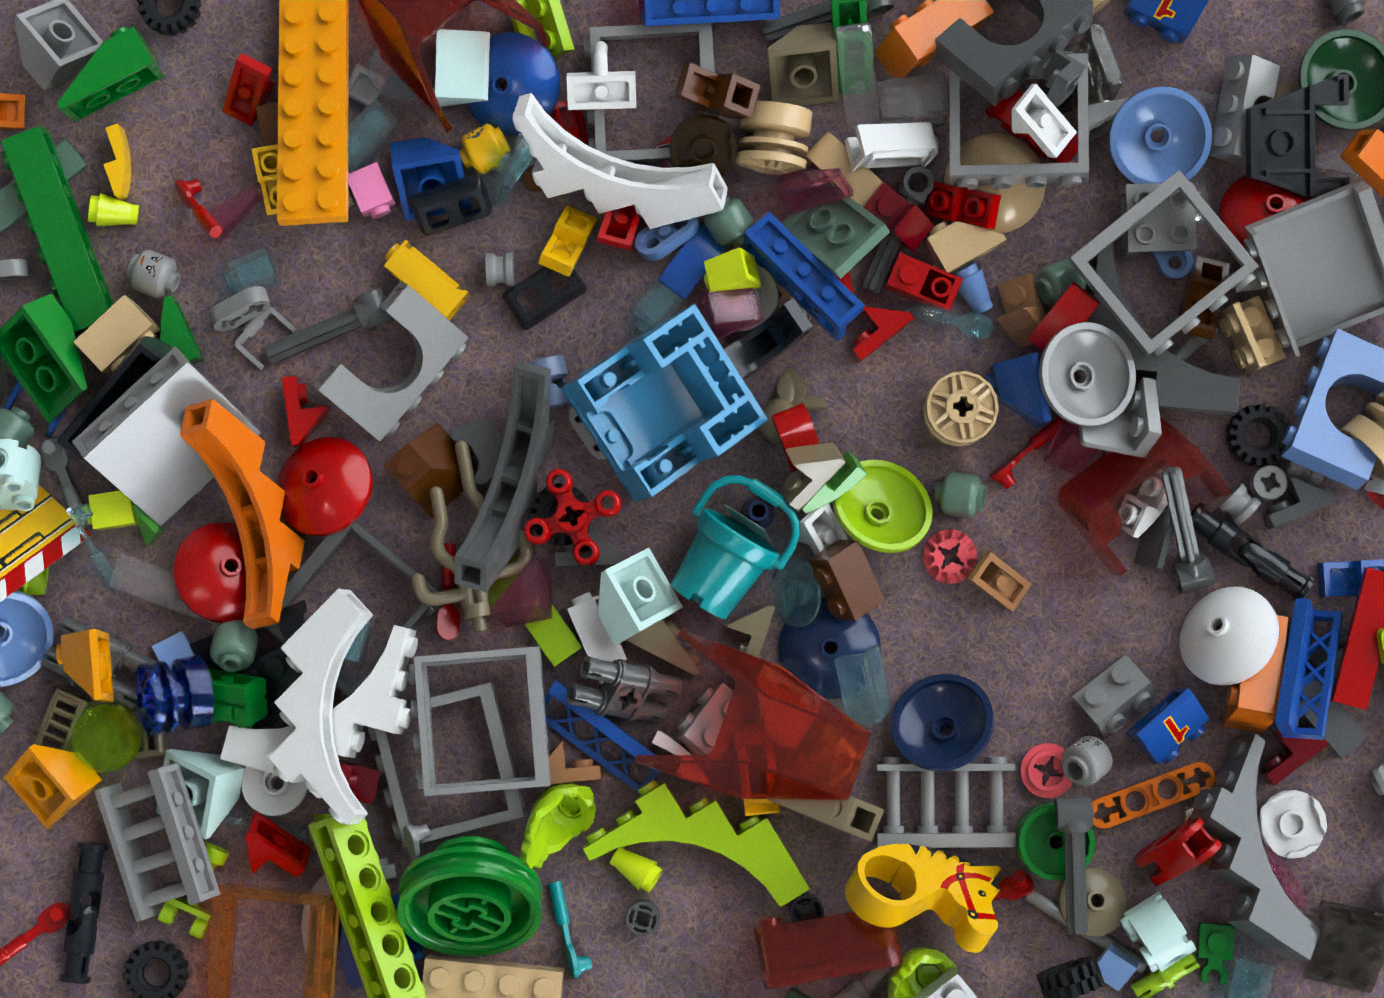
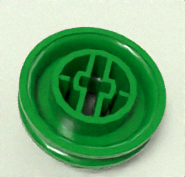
M461 836L447 840L437 846L434 852L428 853L411 863L405 869L399 881L397 917L401 928L417 943L440 953L456 956H487L502 953L516 948L529 940L541 923L542 884L539 876L533 868L529 869L528 865L521 859L511 855L505 846L492 839L480 836Z

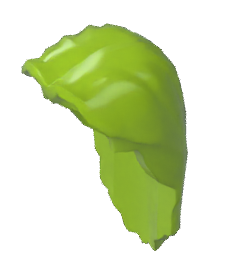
M558 783L541 793L529 814L521 845L519 859L527 864L529 869L533 867L542 868L543 862L546 861L549 854L560 851L573 837L587 831L594 823L596 805L591 788L574 783Z
M915 947L903 955L895 964L894 969L889 975L887 998L915 997L952 966L957 972L958 969L941 951L928 947Z

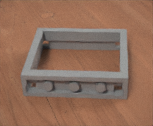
M712 23L589 27L590 38H583L584 57L591 58L592 71L585 72H594V45L598 41L696 35L699 38L700 67L714 72ZM604 109L587 110L588 125H595V138H589L590 147L611 157L640 165L672 162L669 148L607 151Z
M1088 53L1067 54L1086 66L1077 83L1078 163L961 165L960 81L964 80L950 69L951 185L968 187V190L976 189L978 185H992L995 189H1008L1012 187V184H1026L1029 188H1043L1047 184L1061 183V186L1071 188V185L1089 183ZM1050 58L1043 64V67L1035 76L1028 77L1025 80L1042 79V74Z
M1180 170L1068 260L1146 357L1153 351L1157 356L1162 354L1174 344L1170 337L1180 329L1184 334L1192 330L1201 322L1197 317L1207 308L1213 313L1228 301L1224 294L1234 286L1239 291L1256 278L1251 272L1259 267ZM1179 190L1242 267L1154 338L1150 339L1088 262Z
M540 646L414 657V664H409L410 685H416L417 699H411L412 719L419 722V733L414 734L415 755L421 754L422 768L416 769V779L418 780V789H424V797L551 786ZM526 659L535 776L437 784L428 667Z
M493 682L430 698L431 708L480 696L501 779L517 777ZM368 727L371 740H377L380 754L375 755L380 775L386 774L389 786L384 788L388 808L394 807L397 818L396 821H392L396 841L402 840L405 848L403 827L411 823L389 735L386 731ZM520 789L504 790L508 810L430 829L431 836L423 839V842L420 843L525 817L526 811Z

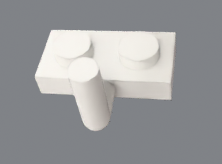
M598 41L594 45V72L567 73L568 110L636 108L635 71L608 72V46L605 42Z

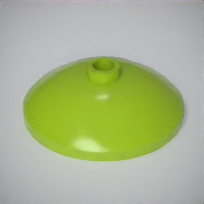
M884 460L861 461L860 463L867 474L848 492L833 501L834 512L840 525L855 541L878 552L897 553L916 546L924 538L932 522V504L926 489L911 472L895 463Z

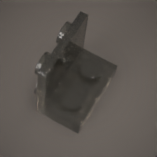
M1102 24L1090 25L1080 43L1068 45L1062 51L1065 54L1088 53V105L1115 100L1124 83ZM1037 79L1040 89L1047 96L1050 90L1046 87L1047 81ZM1077 85L1073 93L1057 107L1060 113L1070 112L1072 109L1078 108Z
M1321 899L1318 907L1321 932L1311 960L1308 961L1305 977L1368 993L1372 992L1384 963V914Z

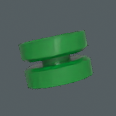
M1046 802L1035 805L1021 816L1015 827V850L1017 857L1027 869L1047 880L1063 881L1065 880L1064 832H1059L1056 829L1054 803ZM1090 828V831L1085 832L1086 868L1094 855L1095 837L1092 828ZM1055 835L1061 838L1060 841H1057L1059 847L1056 849L1049 844L1050 838Z

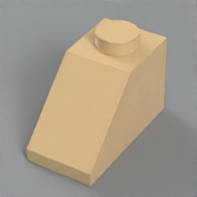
M944 221L933 227L929 232L930 236L924 243L939 269L952 274L1003 245L1007 239L1004 234L958 221L948 226L947 222Z

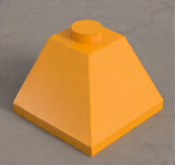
M90 629L61 635V644L56 646L58 664H63V670L94 700L107 703L114 702L109 633L98 629Z
M36 744L30 746L3 777L46 829H49L81 802L102 781L93 765L88 763L81 754Z

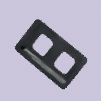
M479 173L411 195L408 199L418 227L426 236L489 216L492 212V203L483 177ZM473 196L477 197L480 208L462 214L458 206L459 201ZM440 207L444 208L448 219L429 225L426 213Z
M545 266L503 293V300L524 330H529L586 292L587 288L575 269H573L570 277L567 276L570 286L559 294L553 293L546 283V276L554 270ZM533 288L541 298L542 304L532 312L527 313L518 302L517 296L526 289Z

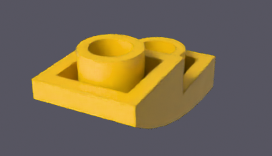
M278 144L251 149L258 183L260 182L267 216L277 214Z

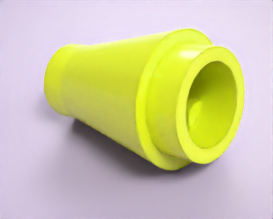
M100 193V196L91 195L88 222L96 223V227L137 225L139 205L130 204Z
M622 847L617 849L610 860V865L614 866L638 891L643 889L649 893L663 869L657 866V861L627 851Z

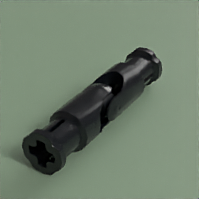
M1199 502L1192 510L1191 516L1194 530L1207 538L1208 544L1240 565L1251 567L1260 579L1272 587L1277 585L1292 595L1293 601L1296 598L1303 599L1314 583V577L1311 575L1306 577L1291 567V562L1278 553L1262 549L1263 546L1257 539L1226 518L1220 519L1205 509V504ZM1234 536H1241L1248 540L1239 548L1238 555L1234 554L1230 547Z
M77 842V848L80 849L78 869L73 872L68 911L69 920L66 926L63 951L66 952L64 973L60 975L59 980L68 983L89 984L91 981V977L88 976L90 955L94 954L97 919L100 913L105 875L101 872L104 852L108 850V845L93 842ZM87 893L91 895V905L81 903Z

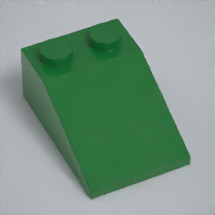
M134 26L131 28L122 27L112 32L110 39L104 41L57 102V105L73 122H77L165 76L150 46Z
M52 293L23 305L0 328L1 357L48 423L53 422L87 389L78 347L74 343L76 339L72 322Z

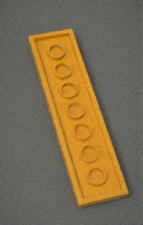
M279 0L277 222L280 226L348 222L349 0Z

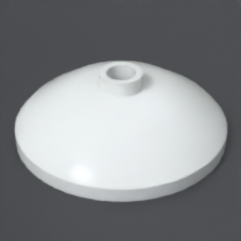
M1226 587L1209 593L1193 606L1181 627L1179 647L1185 665L1199 679L1214 685H1233L1251 678L1268 663L1275 651L1279 636L1277 615L1271 604L1262 595L1248 588ZM1223 623L1221 629L1215 631L1218 625Z

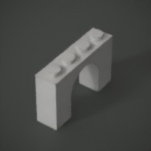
M400 281L379 307L405 328L414 341L416 357L413 368L408 376L400 383L391 387H372L363 383L334 359L312 384L378 441H381L384 437L389 438L400 425L398 420L406 411L411 412L417 407L422 399L420 394L428 385L433 386L440 380L444 373L443 367L450 359L455 360L462 354L466 348L464 343L469 338L403 281Z

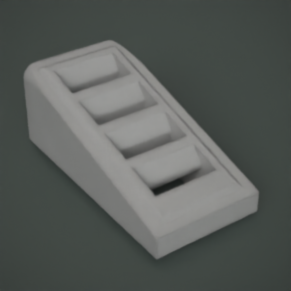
M1130 97L1088 105L1089 142L1109 133L1116 112ZM1078 108L1071 110L1069 123L1076 130L1077 135Z

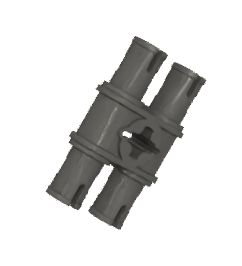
M67 616L62 624L73 629L74 632L59 627L57 635L61 637V635L90 630L92 628ZM97 627L95 628V629H98V630L104 632V629L101 628V627H100V628H97ZM109 635L114 702L134 712L139 704L128 699L127 696L136 701H141L144 693L119 682L116 675L119 670L124 668L150 682L155 673L143 668V665L157 671L159 662L133 650L130 642L127 641L125 643ZM50 647L46 655L57 660L56 648ZM43 658L42 667H46L68 678L67 682L70 686L74 687L76 685L80 687L63 670V664L59 665L50 658Z
M586 656L584 658L585 662L582 661L580 668L581 677L603 681V684L598 688L571 683L570 688L567 689L566 702L570 705L593 709L600 716L607 714L621 717L627 722L640 719L663 724V719H666L668 713L667 704L645 699L651 693L676 699L679 696L678 693H681L682 679L678 676L658 673L649 665L642 667L626 663L623 659L610 662Z

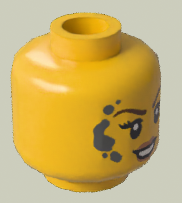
M483 124L462 136L463 149L459 150L461 159L467 169L474 167L479 174H485L505 164L508 160L507 153L511 151V148L500 127L494 128L490 124Z

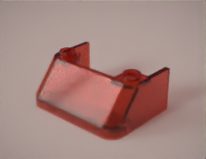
M1160 419L1162 434L1145 458L1107 451L1064 483L1058 491L1057 499L1060 507L1112 575L1122 576L1128 572L1107 545L1120 533L1122 527L1121 517L1112 505L1165 464L1168 467H1180L1184 479L1198 475L1214 497H1224L1231 493V490L1200 449L1164 419Z
M854 911L793 923L780 922V917L777 916L761 919L759 923L752 924L765 989L884 969L904 963L896 927L884 928L872 925L860 918Z

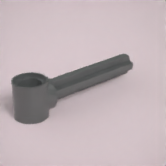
M866 0L867 17H875L894 8L893 0ZM826 1L782 16L780 19H773L763 23L762 31L766 41L771 42L780 39L797 26L830 22V2Z
M924 167L911 168L901 176L896 192L910 204L924 205L928 194L934 186L933 175ZM912 174H918L924 179L925 186L922 192L918 193L910 189L908 179ZM890 233L880 241L862 282V288L873 294L881 292L901 246V243Z
M383 288L374 289L354 299L355 302H353L354 308L266 345L264 347L266 358L271 364H275L359 327H363L365 331L369 332L377 330L376 326L387 322L388 325L393 323L395 320L379 307L386 299Z
M1167 467L1162 471L1161 475L1179 554L1175 564L1172 565V572L1177 574L1180 583L1177 585V588L1183 594L1215 584V577L1208 557L1198 550L1182 469L1180 467Z
M1091 797L1055 798V826L1059 832H1064L1067 933L1083 935L1088 931L1085 832L1090 831V828L1093 827Z

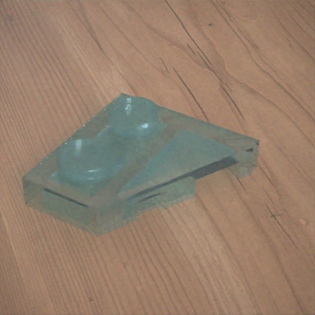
M520 133L514 143L513 148H515V151L512 155L506 153L496 169L500 175L491 203L503 209L508 201L512 186L515 182H520L523 172L534 159L530 152L529 144L522 133Z

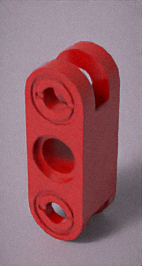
M1196 817L1153 840L1135 855L1133 860L1139 868L1154 861L1159 866L1149 876V880L1154 886L1157 887L1202 864L1221 848L1222 843L1217 838L1212 839L1202 827L1204 822L1200 817Z

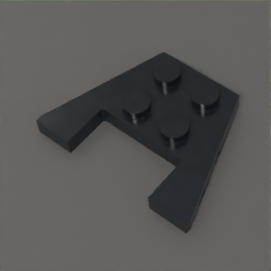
M1349 74L1331 77L1246 109V178L1309 199L1350 184V177H1315V106L1349 105Z
M305 600L283 607L281 610L280 620L277 624L285 642L305 623L304 614L307 613ZM213 635L189 644L206 668L225 671L216 665L210 657ZM281 647L256 656L250 667L233 672L266 679L265 699H267L268 714L265 718L254 723L255 728L282 719L279 715L281 710L274 702L303 674V672L298 673L286 662L288 656Z

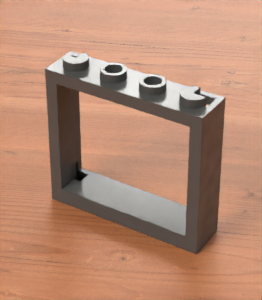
M354 521L342 531L328 535L287 583L282 608L295 603L352 533L409 580L412 581V576L418 572L359 523ZM426 580L427 589L430 592H440L439 589ZM421 602L401 627L416 630V637L421 630L417 624L425 615L431 618L441 605L428 606ZM277 623L264 626L285 643ZM386 645L355 683H352L342 673H339L336 686L348 696L352 695L371 674L385 651Z

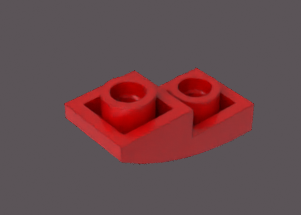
M934 181L933 189L929 193L925 215L995 229L1001 195L976 189L968 190L966 187H957Z
M1073 281L1027 340L1043 352L1049 340L1058 331L1073 324L1086 322L1101 302Z

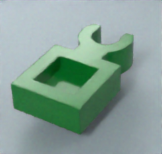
M1199 922L1196 957L1206 958V964L1201 967L1199 972L1201 982L1207 983L1209 971L1217 970L1219 973V983H1226L1227 971L1222 966L1223 960L1233 961L1235 927L1233 925Z

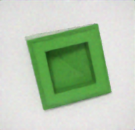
M135 505L132 509L143 540L150 546L165 532V528L158 525L142 509Z

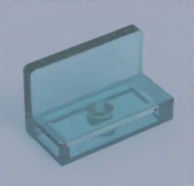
M879 645L871 646L865 653L840 655L835 658L834 662L847 724L856 725L881 722L891 711L892 707Z

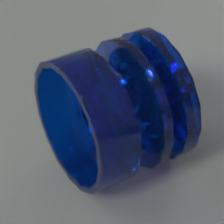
M196 655L176 658L172 662L171 670L164 661H158L154 666L151 663H143L137 667L135 673L136 704L142 726L149 736L159 735L163 730L166 733H172L176 731L178 722L184 730L211 725L214 718V693L211 677L202 657Z

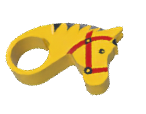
M890 844L877 847L861 857L845 884V897L851 909L860 918L872 925L884 928L899 926L925 910H933L946 925L953 928L955 941L963 950L977 953L985 948L998 928V921L993 911L992 901L1000 890L994 878L1001 870V867L996 865L974 866L960 857L925 846ZM866 877L878 878L888 884L891 882L892 887L898 893L901 892L900 897L902 900H892L880 895L870 886Z

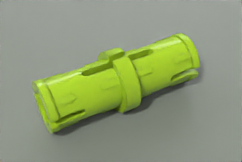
M1191 953L1164 971L1160 972L1158 969L1153 973L1150 972L1136 982L1131 983L1130 986L1138 998H1151L1167 987L1169 989L1175 987L1174 983L1195 969L1200 968V965Z

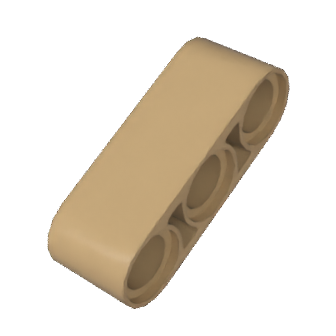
M826 132L808 151V154L803 156L809 165L813 163L820 170L818 174L835 187L837 186L844 194L861 206L864 205L882 183L869 168L860 166L855 171H852L846 147L829 132Z

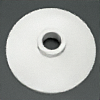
M246 766L242 779V792L245 800L254 810L267 816H281L293 811L302 803L308 792V788L305 785L307 781L302 783H287L284 781L283 787L276 790L273 785L274 781L279 778L276 774Z

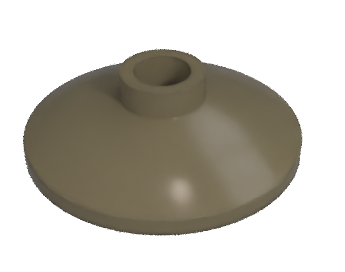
M1086 868L1088 931L1083 935L1100 937L1111 933L1121 924L1120 920L1124 918L1123 913L1126 912L1127 908L1126 894L1120 882L1109 872L1099 868ZM1064 882L1059 894V908L1064 921L1066 922V894ZM1093 895L1100 897V907L1092 905L1091 897Z

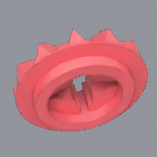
M954 529L942 530L932 535L924 546L922 557L924 567L929 575L935 580L947 584L958 583L966 579L975 568L978 559L976 547L967 534ZM959 544L956 557L963 565L951 562L942 569L941 566L945 557L937 548L940 547L949 551Z
M1041 743L1028 750L1021 761L1020 776L1025 787L1031 793L1042 798H1054L1064 794L1071 787L1073 782L1065 776L1061 764V757L1065 751L1064 748L1052 743ZM1051 756H1053L1052 768L1061 773V777L1056 775L1055 777L1049 776L1045 780L1044 785H1041L1043 773L1034 768V765H1046L1050 761Z

